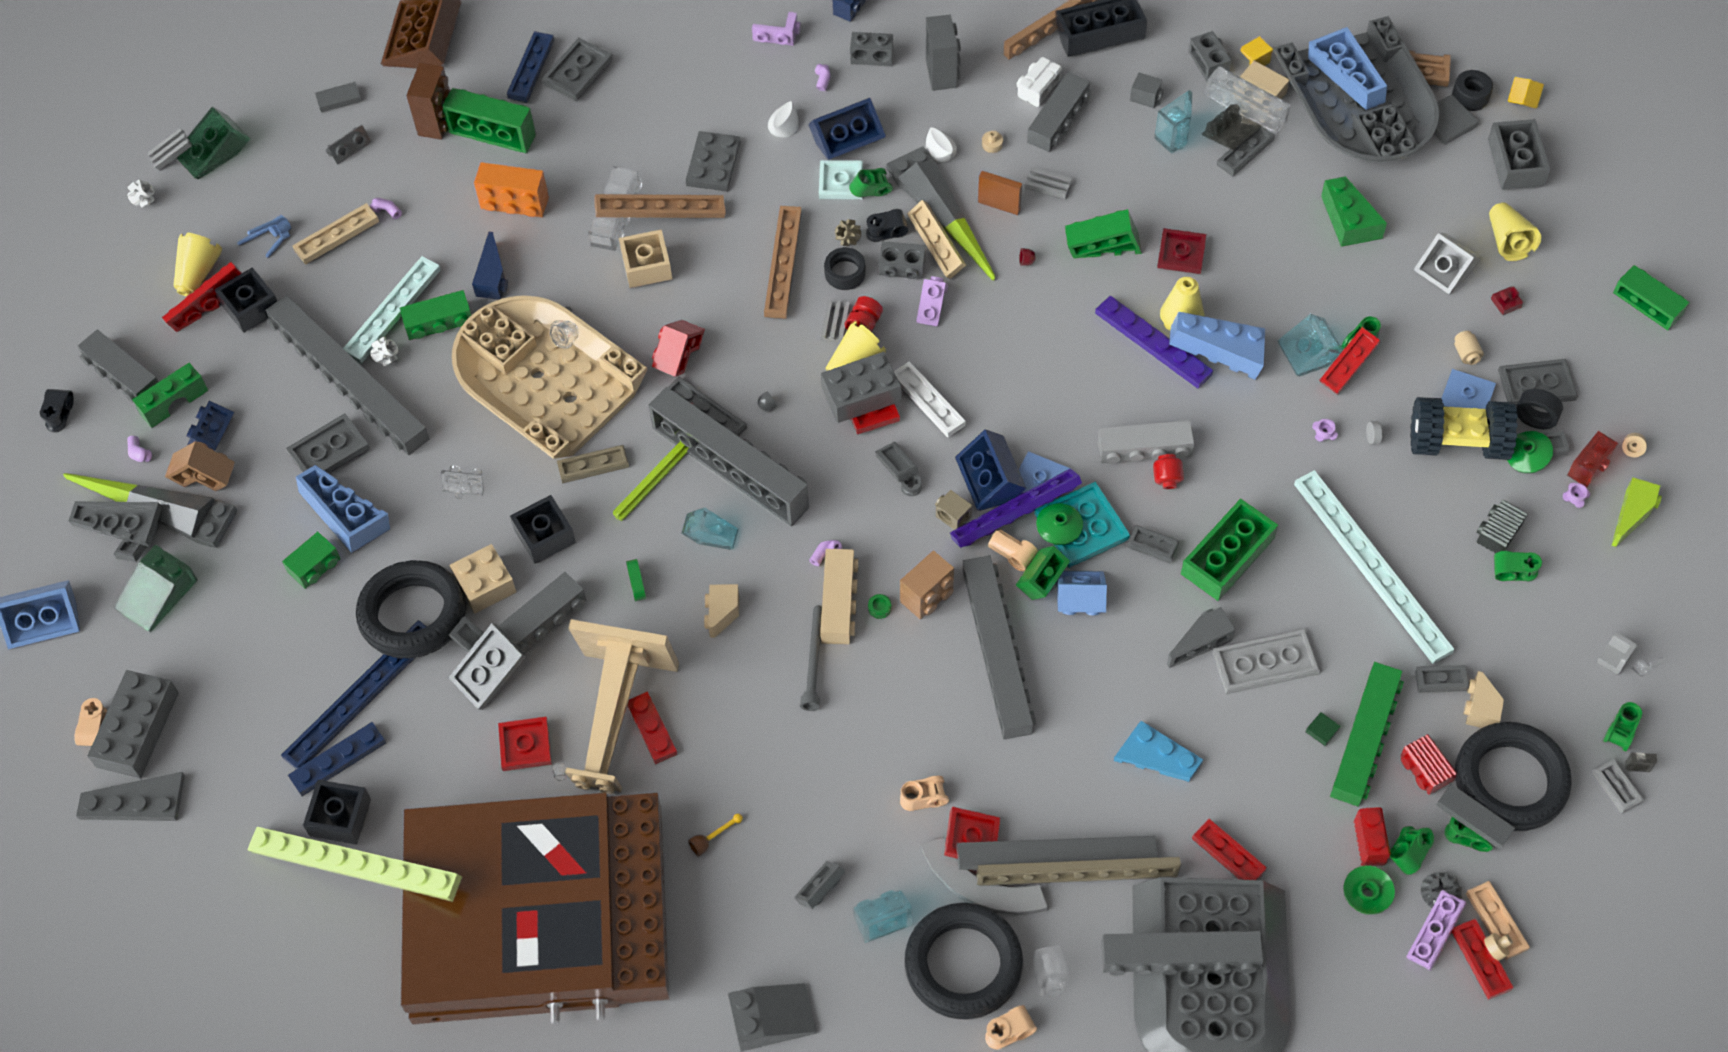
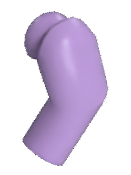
M377 197L370 204V208L374 212L379 213L381 209H384L394 219H398L402 215V211L391 200Z
M129 436L127 438L129 457L138 462H149L152 458V452L140 447L139 437Z
M838 540L821 542L809 559L810 563L819 566L825 557L826 549H842L841 542Z

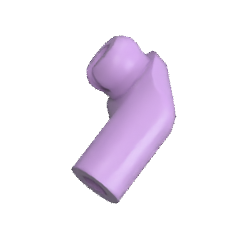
M818 64L815 72L820 76L816 88L826 91L831 77L830 68L826 64Z

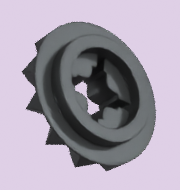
M1436 871L1433 874L1427 875L1422 882V898L1431 908H1433L1441 893L1434 891L1438 889L1439 883L1443 889L1449 890L1447 893L1459 899L1462 898V887L1457 882V878H1453L1448 872L1439 873Z

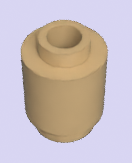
M1463 331L1457 334L1454 338V345L1462 362L1469 365L1480 362L1484 352L1476 336L1471 331Z

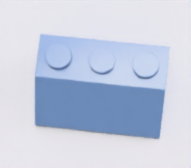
M69 580L0 597V627L8 649L80 631L77 604Z

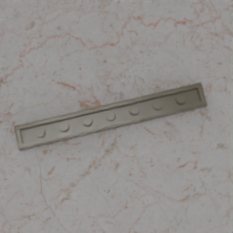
M1180 857L978 865L976 878L977 885L982 886L1178 877L1181 862Z

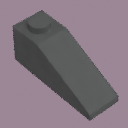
M1222 607L1215 610L1208 609L1201 614L1170 652L1167 662L1169 668L1233 641L1235 629Z

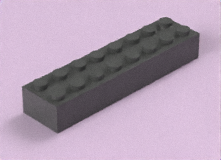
M666 386L648 404L652 428L675 445L681 441L685 446L689 447L687 449L689 455L791 527L809 509L808 484L802 477L793 475L786 466L774 462L766 452H760L754 448L749 440L738 437L730 427H724L714 416L702 412L697 404L685 400L678 391H672Z

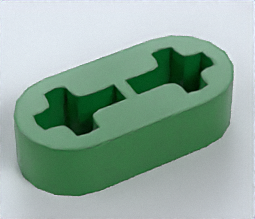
M628 560L626 565L635 602L645 600L646 595L638 560Z

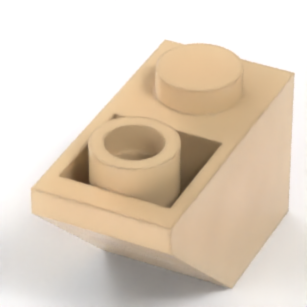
M738 584L709 585V594H705V608H709V615H704V627L709 629L710 638H715L739 617Z
M1478 671L1475 679H1470L1467 693H1470L1471 696L1470 701L1466 700L1463 714L1467 715V725L1483 728L1500 722L1504 699L1485 674Z

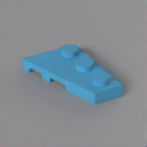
M1142 721L1139 722L1114 757L1115 762L1134 764L1137 768L1159 771L1162 775L1187 782L1192 779L1203 762L1202 758Z

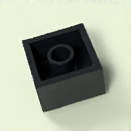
M253 267L215 289L220 304L243 333L268 319L265 310L277 302L275 294Z
M552 495L510 515L513 529L534 564L576 543L573 529Z
M317 780L303 823L310 837L357 845L371 801L366 788Z

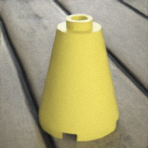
M1498 203L1492 207L1489 217L1498 252L1505 260H1522L1528 257V252L1532 249L1535 251L1541 243V234L1537 227L1507 203Z
M186 233L185 237L183 234H180L174 277V288L177 289L178 294L188 296L200 287L221 255L222 247L216 243V246L210 244L211 239L198 234Z
M1180 278L1161 307L1160 319H1162L1164 327L1169 331L1178 312L1205 316L1199 285L1194 278Z
M854 321L849 326L825 369L828 371L881 352L886 353V349L884 346L880 349L877 345L880 340L865 326L860 325L857 327V322Z

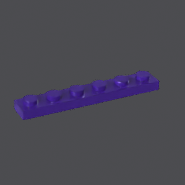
M1112 296L1106 298L1096 308V315L1197 389L1212 376L1213 370L1189 352L1170 345V338Z
M1070 468L949 532L951 538L960 548L970 546L975 540L994 533L1001 526L1009 525L1016 518L1032 513L1037 507L1054 501L1056 497L1063 493L1073 491L1078 485L1082 484L1080 476Z

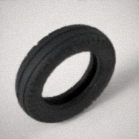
M422 560L398 562L377 572L362 588L356 604L357 625L364 639L374 649L385 655L396 658L422 657L441 649L452 640L449 637L450 632L460 619L465 616V594L455 576L438 564ZM405 587H429L437 591L444 599L443 609L439 617L432 624L418 631L395 632L386 628L378 619L379 609L384 600L395 591Z
M1499 722L1485 726L1473 733L1465 741L1456 759L1455 771L1458 774L1455 780L1457 788L1515 828L1514 831H1529L1548 824L1561 813L1569 799L1572 776L1568 760L1562 749L1550 736L1533 726L1519 722ZM1500 747H1514L1528 752L1539 761L1547 777L1545 795L1539 801L1526 806L1508 805L1497 800L1485 789L1479 775L1480 759L1489 751Z
M973 903L948 904L930 912L912 931L905 950V971L909 984L916 996L931 1010L954 1019L980 1018L1002 1007L1015 992L1023 970L1022 948L1013 928L995 911ZM968 928L986 935L996 946L1000 957V968L994 980L982 990L967 994L955 993L942 987L931 975L927 963L928 953L932 944L942 934L953 929Z

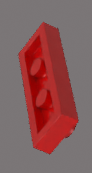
M1362 327L1320 378V383L1338 395L1381 341Z
M648 691L629 699L627 707L655 765L678 755Z
M1208 819L1193 834L1192 840L1239 880H1258L1266 872L1267 867L1212 820Z
M1476 918L1455 926L1452 934L1487 999L1490 1000L1511 991L1514 987L1500 962L1488 951L1484 941L1486 936Z

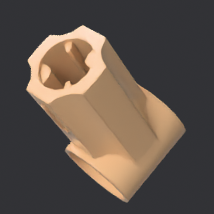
M1001 529L996 530L988 544L989 548L1007 558L1015 569L1022 572L1027 569L1038 553L1037 548L1029 541L1022 540L1020 542Z

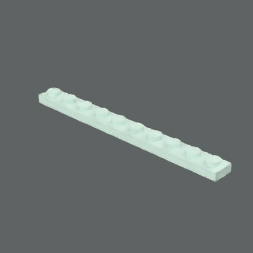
M1314 470L1295 480V487L1432 664L1451 655L1454 651L1452 645Z

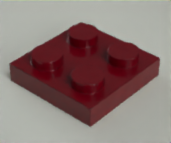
M1163 228L1157 268L1201 274L1207 234Z

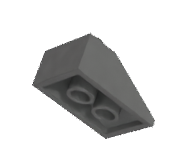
M805 983L751 987L728 993L741 1052L817 1034Z

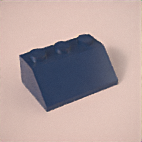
M871 98L813 119L808 124L816 145L827 160L886 138Z
M984 429L955 456L975 507L979 511L1002 505L1017 497L1026 489L1004 435Z

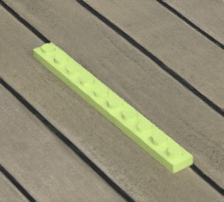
M256 827L247 849L255 854L449 901L454 900L462 876L456 873L261 827Z

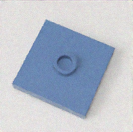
M1452 369L1441 398L1443 400L1442 403L1444 407L1486 409L1496 383Z
M1028 451L1019 468L1026 489L1021 494L1070 468Z

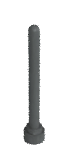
M816 605L813 608L807 687L800 700V708L806 711H816L820 705V697L816 692L822 607L820 605Z

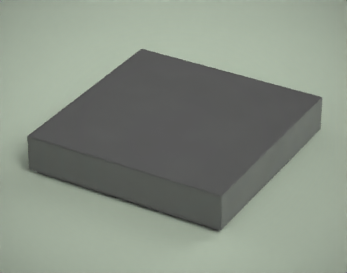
M1452 94L1437 102L1439 120L1434 135L1444 145L1478 126L1479 121Z

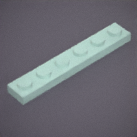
M421 256L343 349L355 361L362 364L373 349L371 344L385 337L402 317L399 307L413 304L441 271L440 266Z

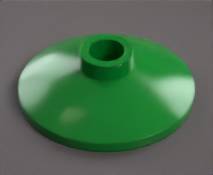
M1537 431L1521 432L1517 434L1515 439L1516 446L1514 447L1512 458L1507 461L1513 469L1521 473L1541 471L1552 460L1553 445L1550 439L1543 433ZM1526 447H1532L1529 451L1524 450Z
M1055 503L1046 506L1040 511L1036 520V528L1039 535L1048 543L1067 545L1074 542L1081 535L1083 520L1080 513L1074 507L1063 503ZM1056 519H1063L1064 521L1058 522Z
M1357 867L1347 875L1344 881L1343 892L1345 899L1353 909L1367 915L1382 913L1390 907L1394 900L1395 888L1391 878L1377 867ZM1363 891H1370L1372 896H1365L1363 894Z

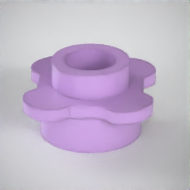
M1322 419L1319 422H1314L1312 425L1316 432L1315 439L1319 442L1326 439L1335 440L1338 436L1337 432H1335V423L1332 420Z
M1570 483L1568 491L1563 493L1562 498L1566 502L1570 501L1572 504H1575L1577 508H1582L1585 504V499L1590 497V491L1580 483Z

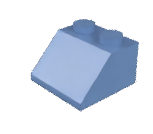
M1104 571L1062 572L1057 580L1058 612H1062L1065 615H1074L1076 612H1086L1088 615H1099L1100 612L1106 613L1107 583Z

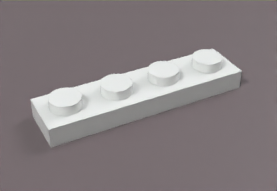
M910 361L894 371L904 392L947 438L966 426V421Z

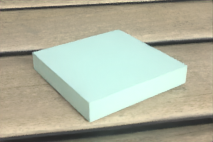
M820 160L819 199H862V197H856L851 193L849 185L857 173L863 169V161Z

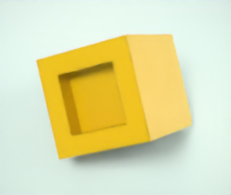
M1259 36L1243 45L1240 51L1250 60V64L1256 61L1266 66L1271 61L1273 49Z
M1514 77L1508 102L1536 109L1544 84L1530 79Z

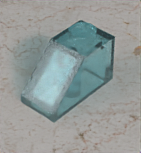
M703 507L687 513L681 534L700 545L732 550L734 549L739 529Z

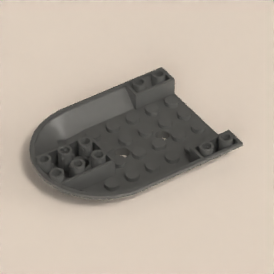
M1389 16L1369 21L1367 32L1354 35V38L1387 85L1385 103L1367 110L1358 107L1357 105H1360L1308 59L1309 48L1297 51L1293 42L1273 48L1316 130L1329 145L1343 154L1365 161H1394L1418 152L1433 137L1439 120L1437 100Z
M1159 877L1133 885V933L1207 932L1205 927L1208 924L1217 925L1220 932L1260 931L1263 954L1262 966L1260 970L1254 973H1242L1241 970H1231L1225 974H1218L1215 971H1204L1201 974L1178 971V973L1173 975H1165L1162 972L1137 975L1136 972H1133L1134 1018L1137 1032L1146 1051L1282 1052L1287 1043L1291 1026L1285 890L1261 880ZM1212 973L1217 974L1221 978V983L1212 985L1208 982L1207 976ZM1215 1027L1222 1035L1213 1036L1208 1029Z

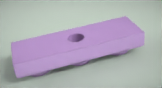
M1442 890L1407 954V959L1431 971L1465 908L1466 902ZM1436 926L1441 928L1439 932H1432V929Z

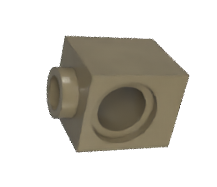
M952 490L945 496L941 495L935 503L936 517L954 530L963 526L972 517V505Z

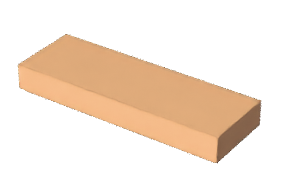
M1490 881L1466 892L1468 899L1490 935L1497 933L1501 938L1509 935L1512 939L1513 944L1507 947L1509 955L1505 957V960L1521 954L1530 948Z

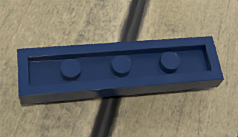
M537 31L533 32L507 91L508 99L528 102L555 41L554 35Z
M371 722L288 774V777L302 797L315 789L317 780L328 781L386 744V741L374 723Z

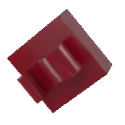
M1514 286L1496 292L1491 297V300L1502 315L1520 309L1523 305L1519 292Z

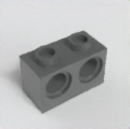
M1214 31L1190 38L1188 52L1206 82L1229 74L1232 57L1225 51L1221 39L1217 38Z
M852 32L850 44L851 64L892 67L893 34Z
M882 241L879 275L923 279L925 245Z

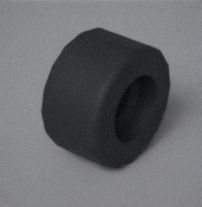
M1467 70L1458 75L1452 95L1468 111L1481 110L1487 106L1490 100L1493 82L1484 72Z

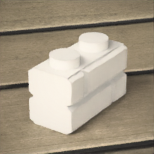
M1044 57L1040 58L1037 63L1033 62L1029 67L1027 75L1021 76L1017 82L1019 98L1029 101V103L1038 107L1061 80V66L1054 62L1051 63L1050 60Z

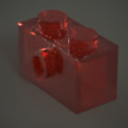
M1598 431L1573 461L1567 476L1587 488L1600 471L1604 473L1611 463L1610 458L1618 442Z

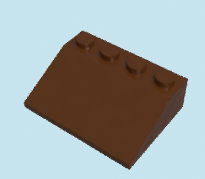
M399 1L381 64L383 66L417 68L419 63L437 66L444 65L461 1Z

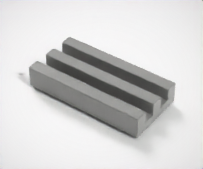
M179 128L150 150L148 155L151 157L150 159L154 163V167L161 170L190 148L192 144L185 131Z
M1031 167L1024 188L1065 199L1071 186L1072 178Z
M828 300L821 340L841 342L845 335V321L849 315L850 302L841 304V301L833 303V300ZM832 309H835L831 333L829 336L827 335L830 322ZM840 310H844L839 337H837L835 333Z
M1614 759L1593 770V776L1621 814L1627 809L1633 808L1636 804L1639 805L1643 802L1642 796ZM1608 768H1611L1619 781L1614 778ZM1622 785H1623V786L1625 787V789L1628 791V793H1629L1630 796L1633 798V800H1631V799L1628 797V795L1625 793V791L1622 789V788H1623Z

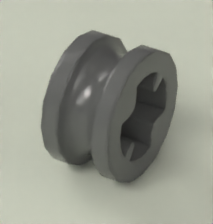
M914 474L901 481V490L905 495L912 497L921 492L922 481L919 475ZM909 482H914L913 488L909 487Z

